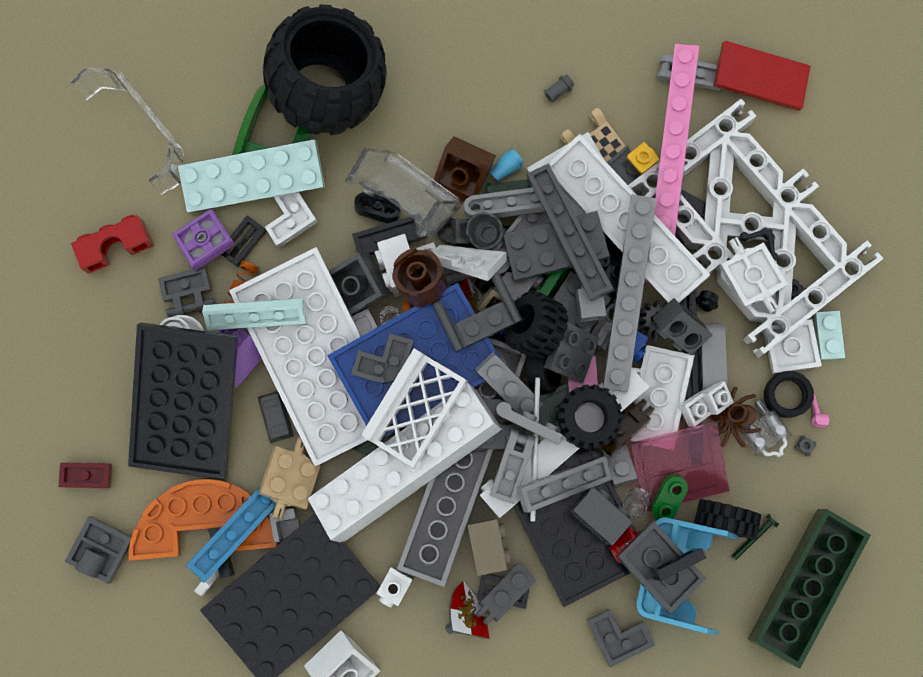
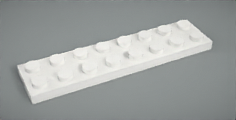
M579 134L549 164L561 186L586 213L598 211L603 232L623 252L630 199L632 194H636ZM654 214L645 278L668 303L673 298L681 302L711 275Z

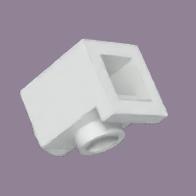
M391 567L376 593L381 596L379 601L392 608L393 604L399 606L414 578ZM391 584L397 585V593L392 594L389 592Z

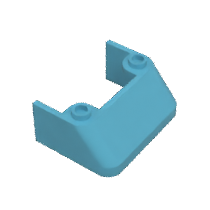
M660 518L656 521V524L683 553L693 548H700L703 552L708 550L712 544L713 535L738 541V535L725 530L671 518ZM640 585L637 610L643 617L705 634H719V630L695 624L697 611L691 602L684 600L672 614H668L650 593Z

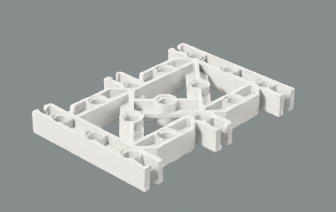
M740 99L688 139L686 153L691 154L693 159L685 158L683 177L709 158L707 189L705 192V214L703 220L681 195L678 215H685L689 222L681 223L677 220L676 233L685 242L684 245L688 249L698 250L693 256L697 261L700 260L709 274L717 270V284L747 319L752 322L762 323L743 339L748 345L750 342L754 343L757 340L755 336L763 333L765 338L770 340L765 347L762 346L759 350L757 348L753 350V353L760 358L884 258L876 252L873 255L874 258L868 262L869 264H862L857 255L859 253L861 255L867 253L866 250L872 246L868 240L850 255H846L847 243L813 204L801 203L812 195L819 185L814 181L810 186L804 188V192L799 193L793 185L796 182L799 184L809 176L804 168L787 182L783 183L782 169L751 134L741 133L753 123L756 115L750 110L747 112V118L737 122L732 116L735 113L738 116L743 113L742 109L745 102ZM719 126H725L729 131L724 132ZM750 160L757 161L759 167L753 166L750 163ZM660 161L628 185L633 192L641 190L644 196L655 198L657 187H650L647 181L652 180L657 183ZM733 163L773 208L772 217L761 216L755 212H748L746 214L729 212L733 191ZM714 188L722 189L724 195L716 194ZM781 195L789 197L790 202L783 201ZM745 223L752 224L755 231L748 230L745 227ZM762 228L773 230L772 233L775 235V252L779 256L778 259H782L786 264V267H780L778 264L777 266L788 283L786 287L775 292L772 296L779 308L777 311L770 314L763 301L755 302L745 308L741 306L719 267L722 263L734 257L727 248V237L740 238L742 232L751 234ZM813 230L820 232L822 238H816ZM797 235L828 272L791 301L793 267L796 264V256L794 255L795 238ZM763 237L751 238V239H748V240H747V241H752V240L768 241V240L764 239ZM708 252H716L719 259L714 260L710 258ZM845 266L853 270V275L845 271ZM808 295L815 296L817 304L811 303ZM772 324H778L781 327L780 334L772 330Z

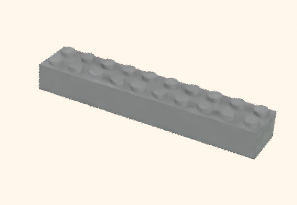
M489 338L500 359L519 378L527 355L510 348L506 343ZM486 381L474 387L482 398L501 399L502 402H506ZM474 449L428 482L397 570L434 584L445 586L493 449Z

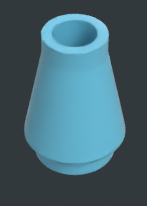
M513 148L510 151L506 150L490 171V174L497 182H500L503 178L521 169L524 160Z

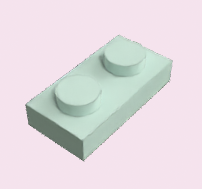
M840 311L816 312L813 317L821 361L844 359L845 351Z

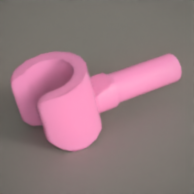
M814 394L812 425L825 428L829 425V415L820 414L816 395Z

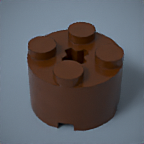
M414 248L403 252L395 260L392 279L401 297L406 302L422 308L437 301L447 288V280L441 262L435 253L427 249L417 250Z

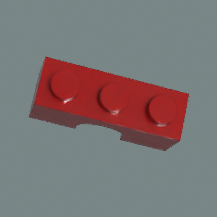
M129 215L115 225L110 224L101 227L96 233L79 236L77 241L71 243L80 268L90 274L110 265L107 251L114 243H123L125 250L131 255L149 249L154 244L144 221L138 215Z

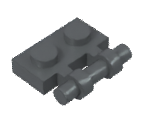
M201 267L197 271L193 269L158 278L163 301L165 303L173 301L174 307L166 309L168 318L186 315L195 311L201 313L203 305L215 304L213 297L208 299L203 297V293L212 291L206 267ZM195 297V302L183 305L182 298Z

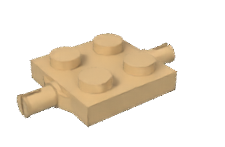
M297 437L294 450H286L278 446L273 447L258 492L259 495L268 497L276 503L272 518L282 520L285 507L293 506L301 510L307 509L309 504L308 498L312 494L321 464L314 466L312 460L303 454L305 446L300 437Z

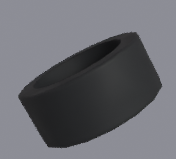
M548 355L543 359H534L527 356L526 378L529 387L534 392L535 378H540V393L554 392L559 386L561 375L544 368Z
M785 371L772 377L764 389V401L767 408L774 415L782 418H793L805 413L811 407L814 399V389L810 381L803 374L795 371ZM783 381L795 382L802 391V401L793 409L781 407L776 401L775 389Z

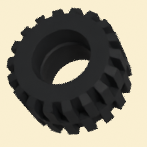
M529 291L522 294L521 298L515 300V305L523 320L504 329L503 336L510 348L531 358L543 359L546 355L550 356L553 350L560 346L561 340L563 341L565 337L564 334L568 328V325H566L568 322L567 310L563 307V304L543 293Z
M587 384L579 388L577 387L567 394L558 409L557 424L561 429L560 433L566 437L567 442L574 444L577 448L591 450L605 446L615 439L618 431L621 430V420H623V414L620 411L622 409L621 404L617 403V397L614 394L611 395L607 388L602 389L599 385L595 384L593 386ZM583 403H593L602 410L604 423L599 430L586 432L577 425L575 412Z

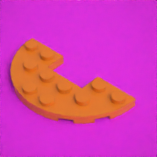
M211 479L188 481L170 488L161 496L155 498L142 513V517L137 527L134 528L130 540L129 561L181 556L179 531L222 527L251 494L231 483ZM269 514L235 551L274 548L278 545V543L274 542Z

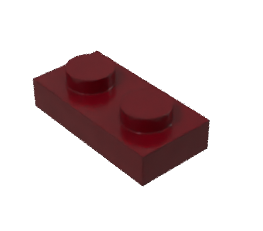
M60 463L58 487L110 488L112 464Z

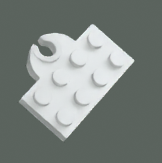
M646 345V353L643 357L641 368L633 369L649 388L633 402L637 405L642 399H645L647 404L642 410L645 411L651 405L654 411L649 415L651 418L650 422L629 441L673 451L682 415L679 405L685 401L695 355Z

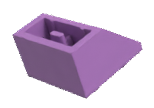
M242 328L221 329L218 333L238 336L234 384L237 388L262 358L252 337Z

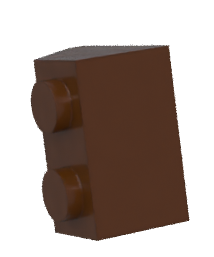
M453 136L444 148L431 186L463 201L472 195H479L490 173L496 155Z

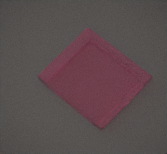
M716 422L630 443L644 512L651 511V503L663 479L670 474H678L687 482L688 491L682 503L729 491L724 456ZM675 486L672 492L678 491L679 486Z

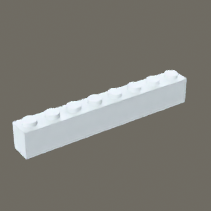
M632 368L628 392L609 390V393L617 397L616 401L618 404H621L622 409L620 411L622 412L645 392L649 386ZM587 402L577 408L575 420L582 430L595 432L602 427L604 415L597 405ZM564 435L559 445L541 436L538 437L537 480L549 476L579 448L567 442ZM533 449L520 486L532 482ZM491 478L480 488L483 491L480 496L498 518H501L520 501L517 493L515 502L512 504L489 496L494 482Z

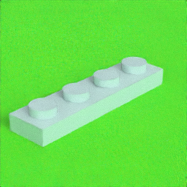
M302 298L203 305L202 310L207 330L306 323Z

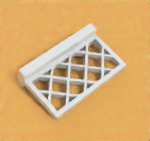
M413 349L361 436L415 469L468 381L418 350ZM429 363L435 367L437 377L424 381L423 370ZM440 371L444 372L447 375L441 376ZM454 378L459 381L454 391L445 393L442 380ZM438 382L441 395L428 398L425 385ZM421 386L424 399L411 402L409 393L413 388ZM442 399L443 410L441 413L432 415L429 402ZM425 403L427 417L415 420L412 407ZM408 408L410 421L398 424L397 413L401 409ZM429 420V433L418 437L416 424ZM412 425L414 439L401 441L399 428ZM395 430L397 443L386 445L381 441L387 431ZM416 444L417 453L412 460L405 457L403 445ZM398 447L399 452H397L393 448Z

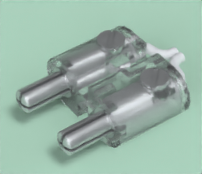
M758 400L755 406L762 414V417L757 421L755 420L752 425L742 428H761V431L756 433H739L756 457L764 454L765 456L776 455L779 458L784 455L783 449L787 446L786 439L792 434L775 410L770 412L764 402ZM783 442V445L779 449V453L775 451L770 453L766 452L770 450L771 447Z

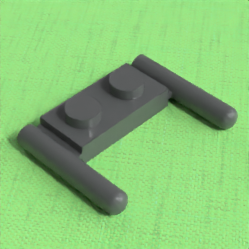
M495 273L491 279L503 302L470 316L455 325L452 324L443 303L439 300L433 303V308L455 352L523 320L499 273Z

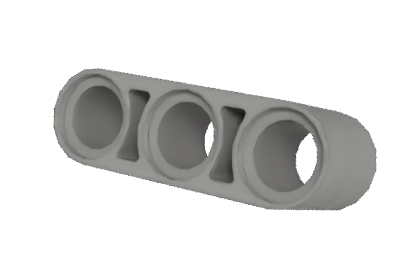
M705 324L713 336L699 348L701 391L721 381H725L726 385H728L724 324Z

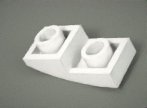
M721 381L693 395L681 403L679 407L688 427H695L711 414L718 415L734 403L725 381Z

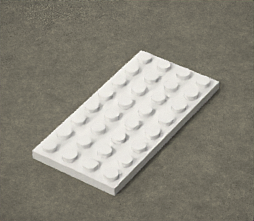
M315 247L229 290L235 303L303 299L306 314L305 324L250 327L247 329L314 466L367 441V439L361 436L366 425L327 356L361 337L318 248Z

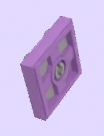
M212 208L172 234L195 271L235 245Z

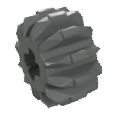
M655 300L653 306L651 303L646 302L645 309L640 308L638 323L642 325L637 328L639 332L645 330L646 333L644 335L646 337L652 334V340L655 342L659 336L665 340L656 331L658 326L654 325L655 321L651 322V319L668 304L665 303L660 307L659 300Z

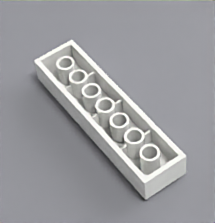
M467 383L415 469L381 447H378L310 496L308 500L330 540L345 542L502 430V427L478 390ZM443 402L431 409L432 415L441 413L444 408ZM425 413L420 418L427 417V413ZM429 420L416 424L418 437L429 433ZM412 425L400 431L401 441L414 439ZM396 435L385 442V444L397 443ZM416 444L403 445L405 457L412 460L417 453ZM398 447L393 448L394 450H396L397 452H399Z

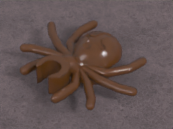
M734 387L731 392V397L733 401L737 391V387ZM755 394L744 396L735 402L734 405L732 403L729 409L727 407L725 411L723 410L721 414L710 417L714 422L720 420L718 425H712L716 432H711V437L726 432L724 440L720 444L721 447L726 445L731 429L737 442L742 447H746V444L741 440L736 429L743 433L761 431V428H741L752 425L756 420V410L750 405L741 404L748 399L756 398Z

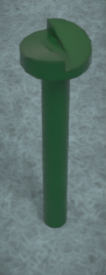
M770 514L765 516L768 521L759 529L757 540L772 525L774 527L779 525L778 522L771 518ZM748 539L732 557L737 560L756 540Z

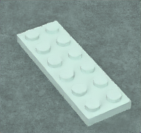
M316 140L178 166L187 213L325 187Z

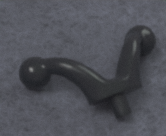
M762 228L751 234L747 232L740 234L742 241L757 237H763L768 240L770 254L774 261L778 260L779 256L775 252L774 246L775 235L772 233V229Z

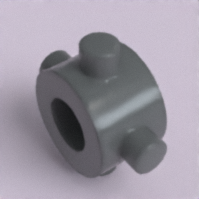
M805 435L800 436L801 440L798 441L795 450L805 453L806 457L810 456V452L816 446V442L806 438Z

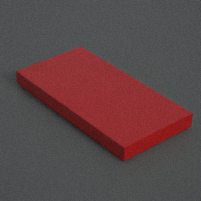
M724 41L721 45L714 87L800 111L804 105L810 65Z

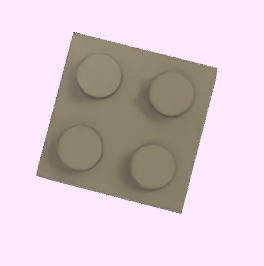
M496 519L467 525L477 576L506 571V564H511L508 549H503L501 539L506 538L503 523L498 524Z

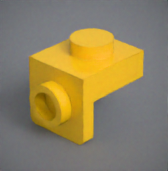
M645 142L627 156L629 162L640 174L646 172L660 160L656 152Z

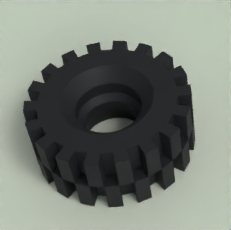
M699 499L694 524L729 531L738 535V537L757 540L762 514L730 504Z

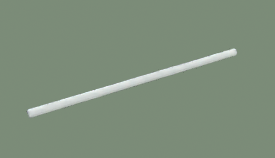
M535 378L534 416L537 417L535 422L539 423L540 378ZM533 433L536 439L533 446L532 482L537 480L538 435ZM536 510L530 513V521H535Z

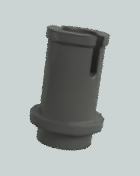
M561 75L556 83L547 90H544V94L553 103L565 92L572 91L574 82L568 75Z

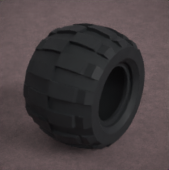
M319 4V7L314 8L306 6L298 9L297 12L293 13L292 17L287 16L280 23L266 46L263 62V80L265 88H268L269 100L277 113L284 114L286 122L295 128L297 126L304 128L310 134L329 133L331 136L341 134L347 128L353 129L363 122L378 105L385 87L387 68L381 40L379 37L374 36L373 27L366 20L359 19L354 15V12L348 9L334 8L332 5ZM310 65H325L339 72L344 78L346 86L327 87L319 85L304 77L300 71Z

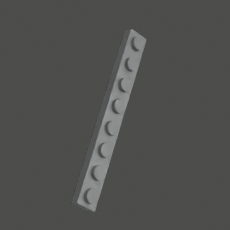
M632 194L630 199L602 389L607 388L608 390L628 392L656 198Z

